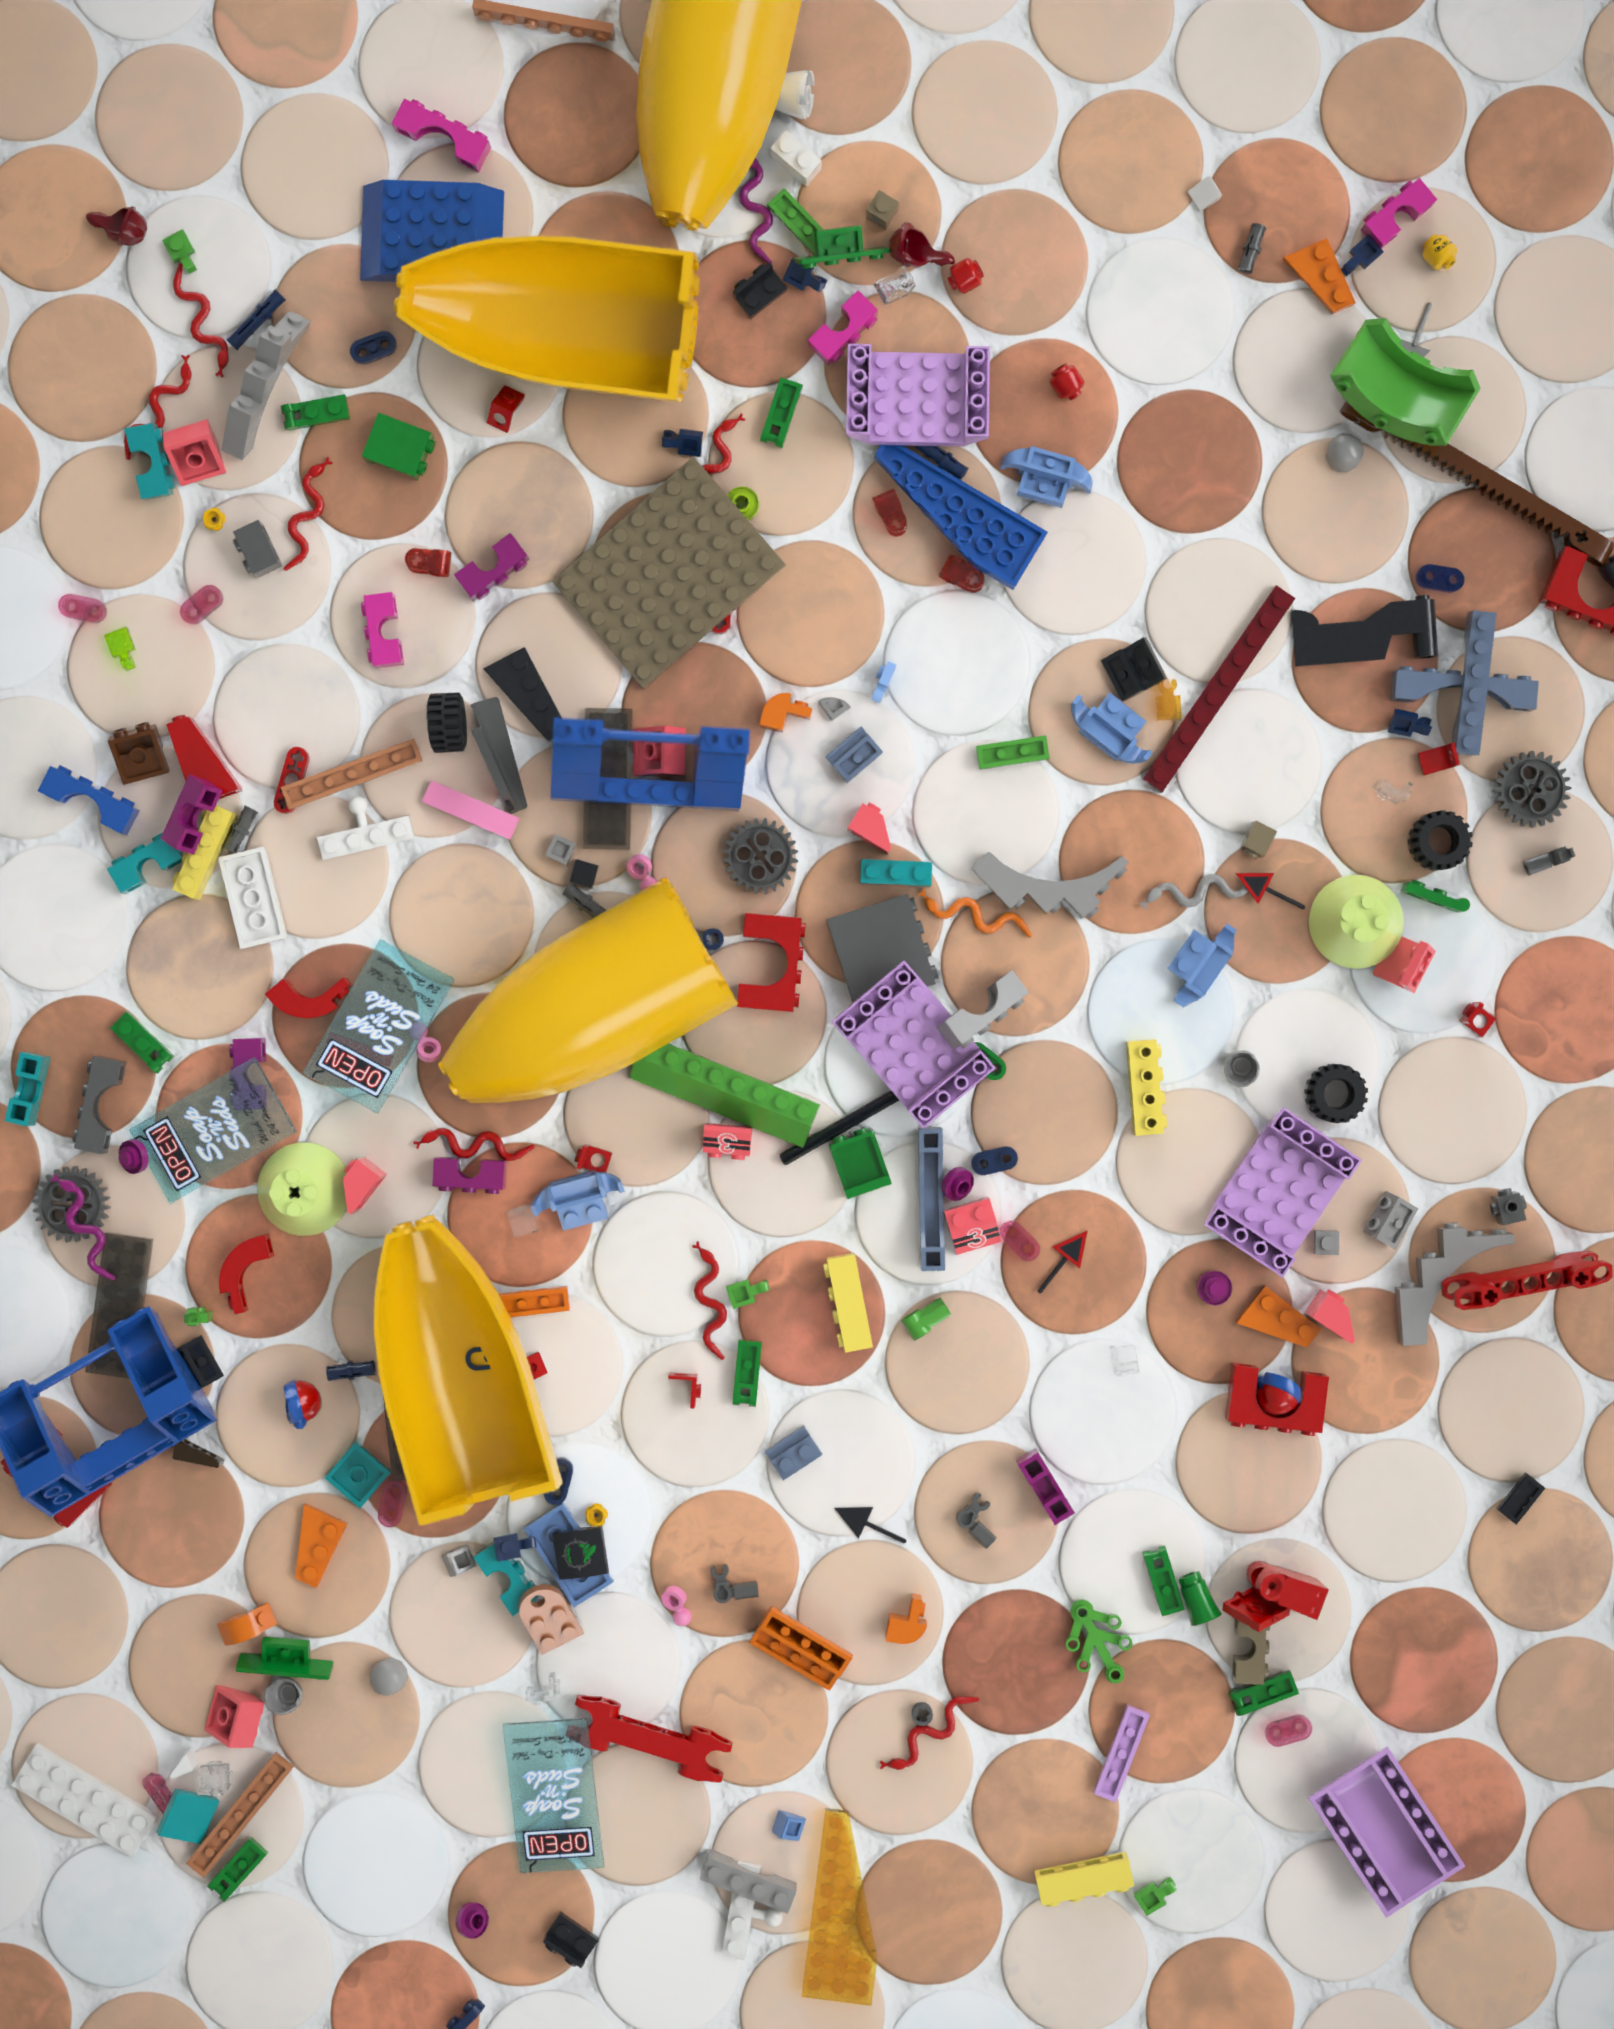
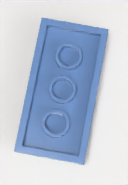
M563 1502L526 1525L523 1529L528 1537H535L536 1550L572 1606L576 1607L612 1584L614 1580L610 1573L559 1580L552 1533L580 1528Z

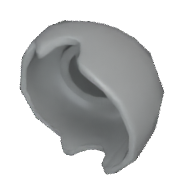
M1346 433L1334 437L1326 453V460L1330 467L1338 472H1349L1355 469L1363 457L1364 448L1360 439Z
M1245 1050L1235 1051L1227 1057L1224 1064V1073L1229 1083L1237 1087H1247L1254 1083L1259 1076L1260 1065L1255 1055L1251 1054V1052Z
M388 1658L378 1662L373 1666L369 1674L372 1688L376 1693L383 1696L396 1694L405 1686L408 1679L407 1668L402 1661L395 1658Z
M290 1677L280 1678L266 1688L264 1703L272 1713L285 1715L296 1710L301 1704L303 1690L296 1680Z

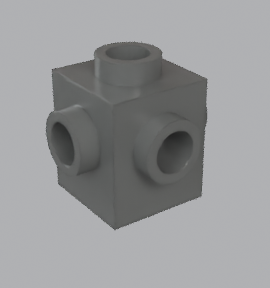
M1507 1188L1497 1191L1498 1195L1491 1196L1490 1210L1493 1217L1496 1216L1498 1224L1504 1226L1526 1220L1524 1209L1527 1208L1524 1196L1520 1195V1192Z

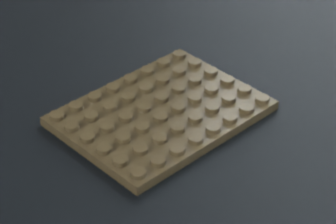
M693 456L552 582L640 686L645 689L785 567L786 564Z

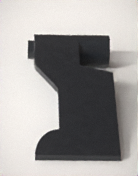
M1430 595L1415 596V600L1390 602L1363 621L1319 624L1318 619L1313 614L1302 610H1292L1295 667L1385 660L1391 636L1413 634L1414 659L1438 657L1435 599H1430Z

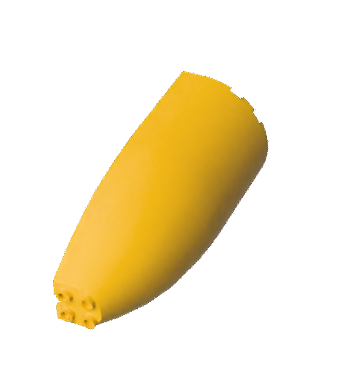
M651 0L638 69L636 122L639 153L645 183L655 217L660 219L663 225L675 228L681 223L685 224L684 227L693 231H698L699 228L707 229L728 203L746 176L761 148L778 103L787 71L802 0Z
M555 236L492 238L452 247L402 266L401 273L397 274L396 285L397 288H401L400 297H396L394 300V312H397V317L423 336L451 353L488 370L529 382L559 388L681 403L684 398V394H681V391L687 390L689 373H686V369L692 368L699 306L698 302L694 299L695 296H699L700 277H698L695 271L699 270V262L696 254L690 251L583 238Z
M667 877L662 878L562 935L530 957L504 978L486 996L462 1026L443 1056L442 1061L438 1063L442 1073L450 1078L451 1082L448 1084L455 1096L458 1095L461 1100L465 1099L469 1103H502L536 1099L566 1092L606 1077L637 1062L738 1004L720 969L704 947L693 927L694 922Z
M434 1215L422 1217L420 1220L414 1221L415 1224H412V1221L398 1224V1226L392 1227V1232L385 1235L374 1299V1337L379 1378L386 1411L419 1526L463 1515L477 1502L508 1494L510 1501L513 1502L555 1491L562 1484L561 1474L530 1365L505 1305L482 1267L462 1243L438 1219H435ZM474 1347H480L482 1351L473 1353L470 1358L471 1362L477 1366L490 1365L491 1369L480 1371L470 1369L465 1361L467 1352Z

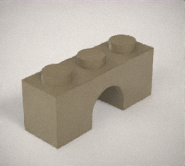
M1235 1619L1234 1632L1236 1635L1252 1639V1647L1248 1653L1233 1655L1232 1679L1236 1684L1264 1685V1678H1268V1663H1265V1654H1269L1270 1648L1269 1640H1266V1631H1270V1626L1257 1632Z

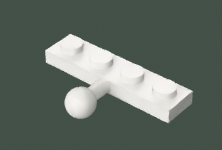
M360 796L353 797L349 802V810L356 815L359 827L317 837L322 859L326 860L414 839L415 835L410 815L368 825L365 815L368 807L367 801Z
M738 1861L737 1864L760 1874L761 1865ZM732 1892L721 1956L745 1960L752 1918L765 1920L767 1925L776 1927L783 1920L782 1912L774 1908H769L767 1911L754 1908V1900Z

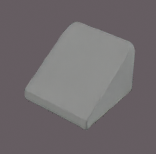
M468 1545L461 1546L442 1555L444 1564L451 1577L458 1576L476 1567Z

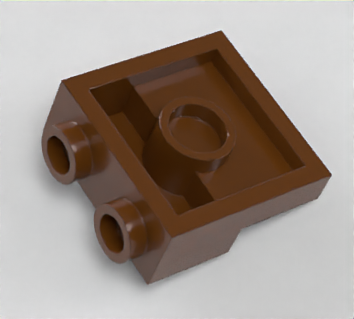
M149 722L137 724L135 726L136 729L127 731L126 728L117 729L112 732L113 736L109 737L108 744L123 785L169 773L170 769L162 750L163 744L156 724L149 725Z

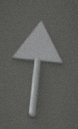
M1430 302L1426 306L1413 343L1402 340L1401 343L1410 353L1414 351L1422 357L1431 351L1417 345L1432 306Z

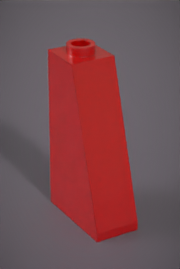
M179 715L172 718L171 723L166 724L185 781L189 774L208 780L223 790L219 799L243 791L241 785L193 718Z

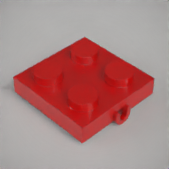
M1253 1587L1242 1593L1237 1591L1233 1598L1223 1602L1222 1611L1257 1632L1290 1615V1609L1276 1602L1264 1599Z

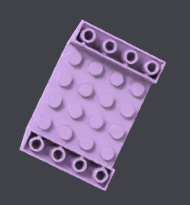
M848 344L846 436L869 445L961 447L989 438L990 346H966L965 354L871 352L872 344Z
M905 960L831 1021L885 1082L923 1129L996 1068L975 1042H972L964 1049L962 1046L954 1050L951 1048L936 1027L952 1015Z
M1282 1107L1264 1127L1213 1203L1204 1225L1283 1278L1296 1259L1293 1255L1343 1181L1350 1179L1362 1160Z

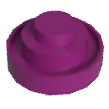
M130 1139L121 1144L118 1159L125 1171L130 1174L145 1171L148 1167L149 1157L144 1144L138 1139Z
M964 1167L953 1168L945 1175L942 1181V1193L951 1201L962 1200L972 1190L974 1185L973 1174Z
M1207 1271L1198 1280L1197 1292L1200 1298L1207 1304L1221 1305L1231 1296L1232 1283L1228 1276L1221 1271Z
M468 1902L458 1910L455 1924L459 1934L469 1939H476L482 1936L488 1926V1912L479 1903Z

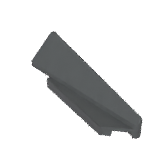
M494 697L471 704V708L480 725L471 731L498 792L505 802L509 813L512 815L527 808V802L499 698Z

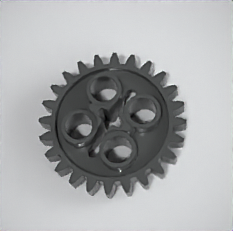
M1530 751L1528 757L1522 752L1519 753V759L1516 756L1510 757L1512 764L1508 762L1503 763L1506 770L1497 771L1501 778L1493 781L1499 784L1498 788L1493 789V792L1499 793V796L1494 801H1501L1502 803L1498 810H1507L1504 814L1505 818L1513 816L1511 823H1516L1520 820L1521 827L1526 826L1528 821L1530 828L1535 827L1536 822H1538L1539 826H1544L1545 819L1551 823L1554 821L1553 815L1557 817L1562 815L1559 808H1567L1563 800L1571 798L1565 794V791L1572 789L1570 786H1565V782L1569 781L1570 777L1562 776L1566 768L1558 769L1560 761L1551 763L1552 755L1544 759V752H1539L1536 757L1534 751ZM1525 767L1529 768L1532 772L1530 780L1526 779L1523 775ZM1542 771L1543 774L1541 778H1539V780L1537 781L1539 772ZM1546 778L1553 785L1550 791L1546 790L1543 784ZM1534 785L1533 790L1536 793L1530 794L1531 789L1528 786ZM1513 788H1517L1520 791L1521 796L1519 800H1515L1512 797L1511 792ZM1527 798V801H1526V803H1525V807L1522 808V807H1521V804H1522L1523 801ZM1534 799L1541 803L1539 812L1535 811L1532 807Z
M755 818L754 825H750L746 820V828L743 829L737 825L739 833L730 832L733 841H725L730 846V849L723 850V853L729 855L728 858L723 859V862L730 863V866L725 871H733L730 880L738 878L736 886L739 887L743 883L746 884V892L750 887H754V894H757L759 888H762L764 894H767V887H771L775 892V884L778 883L784 887L782 879L791 880L787 873L789 871L796 872V869L791 866L792 863H798L796 858H792V855L797 854L798 850L791 849L796 841H788L791 832L783 834L785 826L782 825L778 829L775 828V820L771 825H767V818H764L762 824H759L757 818ZM761 833L767 834L770 839L769 843L765 846H760L756 843V838ZM748 839H751L761 853L764 851L767 853L765 859L774 869V873H770L761 860L755 861L757 856L747 843ZM741 848H748L751 851L750 858L740 860L737 856L738 851ZM775 852H780L784 856L783 862L779 865H775L770 861L771 855ZM756 866H761L765 870V875L761 879H755L752 876V870Z
M68 1166L63 1167L62 1173L59 1169L53 1170L58 1179L73 1181L80 1189L86 1188L89 1192V1197L87 1200H84V1203L91 1204L92 1208L81 1207L78 1213L83 1211L86 1214V1222L81 1223L79 1221L78 1213L75 1215V1222L82 1225L104 1227L101 1219L109 1218L104 1213V1210L111 1208V1206L105 1204V1201L111 1199V1197L103 1195L108 1189L107 1187L100 1188L99 1185L103 1180L95 1181V1172L87 1176V1168H83L79 1173L78 1166H73L71 1172ZM47 1174L45 1177L48 1182H39L43 1189L34 1191V1193L39 1195V1198L32 1200L33 1203L38 1204V1208L33 1209V1212L40 1213V1216L35 1220H43L44 1222L40 1229L49 1228L48 1236L57 1233V1241L65 1236L66 1243L71 1242L72 1237L75 1242H79L81 1235L85 1240L89 1239V1234L75 1233L68 1228L65 1222V1215L70 1205H53L51 1203L52 1200L59 1202L72 1201L74 1203L76 1200L75 1193L65 1191L66 1193L63 1198L58 1196L57 1187L59 1183L57 1181L51 1182L54 1176ZM56 1209H60L63 1212V1219L61 1221L55 1218L54 1213Z

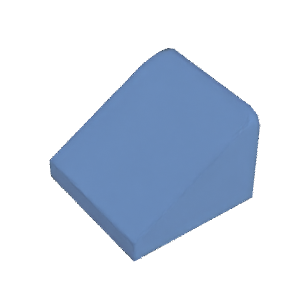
M779 1810L772 1832L780 1839L799 1841L806 1818Z

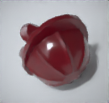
M134 206L124 207L112 216H107L101 212L86 214V219L92 226L105 229L108 239L118 243L119 246L138 244L144 240L147 233L146 220L136 211Z
M904 222L901 228L896 230L889 240L891 256L905 267L919 268L929 262L940 266L954 265L955 263L954 257L949 252L933 249L924 233L915 229L909 222Z

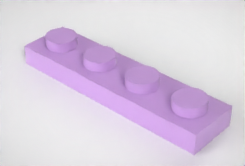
M1127 1704L1093 1792L1095 1795L1117 1802L1150 1717L1149 1712Z

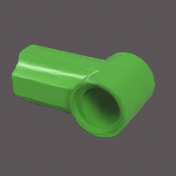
M939 1297L921 1310L918 1309L910 1313L901 1322L915 1341L931 1331L933 1326L952 1314L941 1297Z

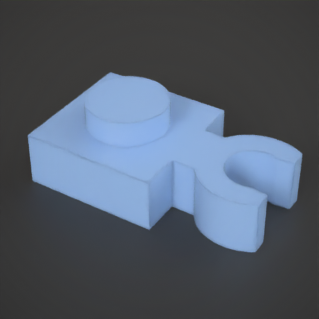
M888 661L886 666H880L876 675L879 682L871 700L880 704L896 664Z

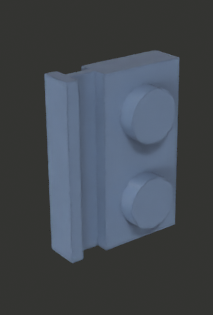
M861 726L825 758L842 778L849 783L883 754V751Z
M804 1425L765 1450V1454L782 1480H785L822 1456L821 1450Z

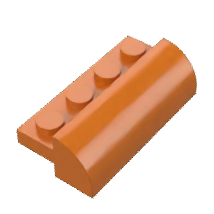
M773 1606L767 1610L749 1641L751 1645L829 1691L838 1677H841L853 1657L852 1653Z

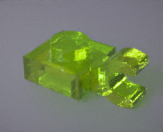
M123 627L105 634L104 637L113 658L119 657L122 668L126 669V671L136 668L130 654L136 648L129 629Z

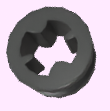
M919 1702L912 1708V1718L917 1725H928L933 1719L932 1708L925 1702ZM919 1709H923V1711L926 1709L928 1711L926 1719H922L921 1716L917 1718Z

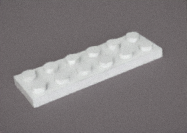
M39 1743L35 1745L11 1785L131 1858L135 1855L158 1816L156 1813Z

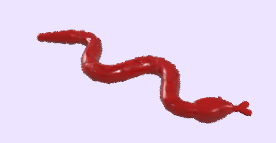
M179 263L173 279L174 293L182 300L196 301L201 304L200 312L191 322L190 332L192 337L199 343L217 344L220 346L221 351L217 356L219 371L215 375H220L223 378L222 370L229 361L228 345L220 336L204 335L200 332V325L207 318L211 310L210 301L204 294L184 292L181 289L183 265Z
M184 355L181 356L184 359V363L180 371L183 380L180 386L159 385L153 388L149 394V405L156 416L154 424H157L158 428L161 427L162 429L165 422L164 412L158 402V397L161 394L179 395L188 389L192 378V372L187 363L190 355L186 357ZM133 424L131 427L139 426V425H144V424ZM125 433V455L126 459L130 460L131 452L129 450L128 441Z
M740 413L737 419L724 420L715 429L712 437L713 443L723 459L719 464L702 465L707 473H721L729 468L732 462L731 452L721 440V434L735 428L738 421H745V418H742V413Z
M329 457L326 458L325 463L312 466L303 478V489L315 502V508L311 511L293 515L288 522V533L300 545L301 552L283 568L285 571L301 563L309 552V544L305 537L298 532L297 524L302 521L316 519L323 512L325 506L323 497L311 486L310 480L320 476L327 464H333L329 461Z
M446 1128L428 1131L423 1135L421 1141L413 1142V1144L417 1145L416 1149H419L420 1144L433 1142L438 1136L443 1135L446 1137L452 1153L459 1158L465 1159L474 1156L486 1140L492 1141L500 1158L506 1161L520 1159L535 1148L531 1144L513 1154H509L506 1152L503 1141L497 1133L485 1131L481 1132L473 1140L470 1147L464 1150L459 1147L454 1134Z
M697 1241L696 1245L692 1247L699 1250L700 1257L704 1262L710 1264L712 1269L696 1282L694 1295L701 1305L713 1308L718 1312V1317L704 1329L702 1338L707 1349L721 1360H724V1355L711 1342L710 1336L726 1322L727 1310L724 1304L703 1294L704 1287L718 1276L719 1265L714 1255L710 1251L701 1248L699 1241Z
M960 1696L948 1701L944 1712L946 1728L941 1731L928 1725H916L910 1730L907 1737L910 1751L909 1759L896 1758L888 1763L880 1761V1764H882L880 1769L888 1766L896 1770H902L905 1767L914 1765L919 1756L917 1736L925 1734L940 1740L950 1737L955 1731L954 1706L957 1704L963 1705L979 1702V1698Z

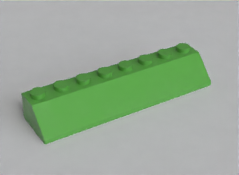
M670 1043L633 1063L629 1077L802 1148L805 1145L821 1105Z

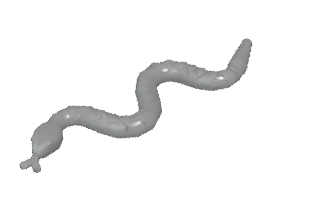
M1209 874L1202 877L1192 898H1186L1176 885L1164 882L1153 888L1149 892L1146 901L1139 903V905L1143 906L1145 910L1148 903L1157 900L1164 890H1168L1180 905L1187 908L1195 907L1203 900L1206 888L1211 883H1215L1227 897L1234 899L1247 894L1248 890L1245 886H1242L1239 890L1234 891L1221 876Z

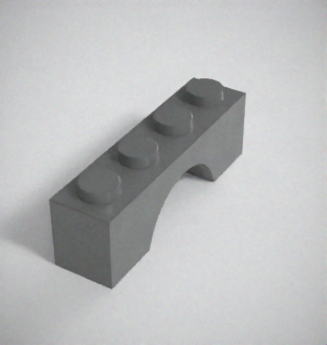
M93 1056V1059L89 1061L87 1066V1073H89L88 1083L84 1084L82 1090L84 1102L83 1106L79 1107L77 1119L80 1120L78 1129H75L72 1141L75 1143L74 1149L98 1154L108 1153L112 1130L100 1118L98 1110L99 1101L106 1090L122 1084L127 1061L103 1056Z

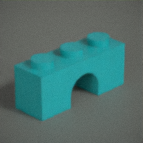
M149 423L124 428L130 452L135 454L146 452L152 461L151 468L147 473L136 476L141 499L150 500L174 495L172 489H175V482L172 474L169 475L167 465H170V461L166 452L163 451L161 443L163 442V431L161 427L158 428L157 424Z
M160 833L152 838L153 842L145 846L142 844L132 850L133 854L126 858L121 856L111 862L112 866L107 868L120 893L128 894L147 883L142 874V867L146 861L154 859L159 864L161 870L168 871L182 863L184 852L174 849L160 839L163 834Z
M861 859L860 884L931 887L932 862Z
M20 1052L15 1075L19 1078L18 1087L14 1097L9 1098L5 1122L27 1127L36 1125L51 1057L32 1052Z
M494 1542L478 1551L473 1558L486 1577L496 1571L504 1572L509 1576L510 1587L502 1591L499 1597L510 1614L514 1616L519 1612L518 1604L521 1596L528 1589L536 1585L532 1580L528 1581L524 1575L526 1571L519 1560L509 1559L497 1562ZM538 1595L534 1596L531 1601L535 1602Z

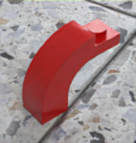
M342 978L321 996L308 998L301 995L287 979H282L265 995L274 1006L286 1014L299 1018H318L329 1015L341 1008L335 1000L338 998L340 1001L350 993L349 988L353 984L348 978Z
M269 1233L253 1237L239 1244L229 1253L222 1265L219 1276L220 1294L230 1293L228 1304L229 1308L234 1310L235 1315L249 1310L243 1288V1276L246 1269L253 1262L274 1257Z

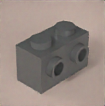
M256 520L233 531L235 535L233 543L239 553L242 552L246 559L243 561V564L248 574L252 573L255 577L259 578L283 566L261 521Z

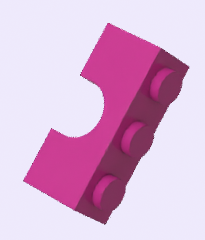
M1420 178L1414 183L1409 180L1399 189L1401 193L1396 198L1393 195L1382 203L1383 209L1378 213L1372 211L1363 220L1365 224L1361 231L1365 236L1369 234L1381 249L1401 231L1394 220L1395 213L1405 212L1415 221L1438 200Z
M859 290L841 306V313L849 321V325L845 330L836 332L824 323L808 339V346L827 365L832 361L836 363L844 355L843 350L848 344H855L861 337L860 333L865 328L869 330L878 320L876 318L878 316V309Z
M392 592L364 595V602H361V611L363 617L366 616L367 626H364L366 640L370 641L371 649H367L369 663H373L376 669L404 665L401 641L399 639H384L381 634V628L386 621L398 619L395 595Z

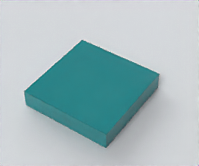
M356 1441L327 1474L325 1479L357 1507L361 1508L392 1471Z
M174 1789L156 1833L161 1837L201 1844L219 1804L218 1798Z

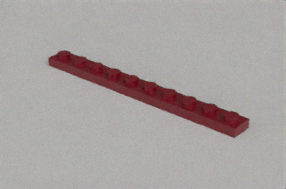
M1277 585L1273 588L1142 779L1161 793L1164 791L1296 599Z

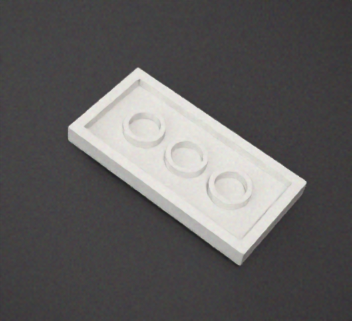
M263 846L219 857L218 860L240 949L288 938L266 847Z

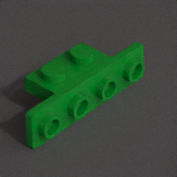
M861 225L814 231L816 255L794 258L796 264L802 265V268L816 267L818 262H824L825 265L839 264L838 260L847 259V262L861 261L863 256H869V259L883 258V254L890 253V248L881 246L863 249Z
M263 1636L261 1642L262 1654L240 1653L236 1664V1672L329 1680L333 1669V1661L310 1659V1640Z

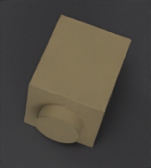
M878 190L866 210V218L886 230L898 211L899 202Z
M1254 821L1240 848L1244 849V854L1251 858L1265 857L1277 831L1258 821Z

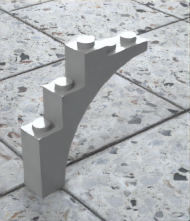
M289 311L275 327L270 325L259 336L256 357L244 371L240 395L229 405L221 451L243 460L253 449L260 420L275 382L291 352L309 329L310 320Z
M988 852L971 870L1008 909L1012 907L1018 909L1026 901L1024 896L1027 894L1044 914H1047L1049 911L1054 914L1063 905L1060 902L1063 899L1082 919L1085 916L1091 918L1099 910L1097 905L1101 901L1095 894L1102 895L1110 887L1108 882L1113 877L1119 879L1127 871L1125 866L1129 862L1121 856L1108 867L1093 875L1075 880L1049 881L1018 873Z
M1458 1222L1444 1223V1227L1437 1228L1439 1256H1437V1252H1425L1423 1257H1416L1418 1285H1416V1282H1402L1401 1287H1394L1398 1343L1403 1346L1427 1344L1428 1321L1431 1308L1441 1289V1282L1448 1278L1464 1262L1478 1253L1496 1246L1514 1244L1513 1233L1506 1232L1505 1228L1492 1229V1233L1483 1234V1230L1468 1231L1467 1235L1466 1228L1459 1226Z

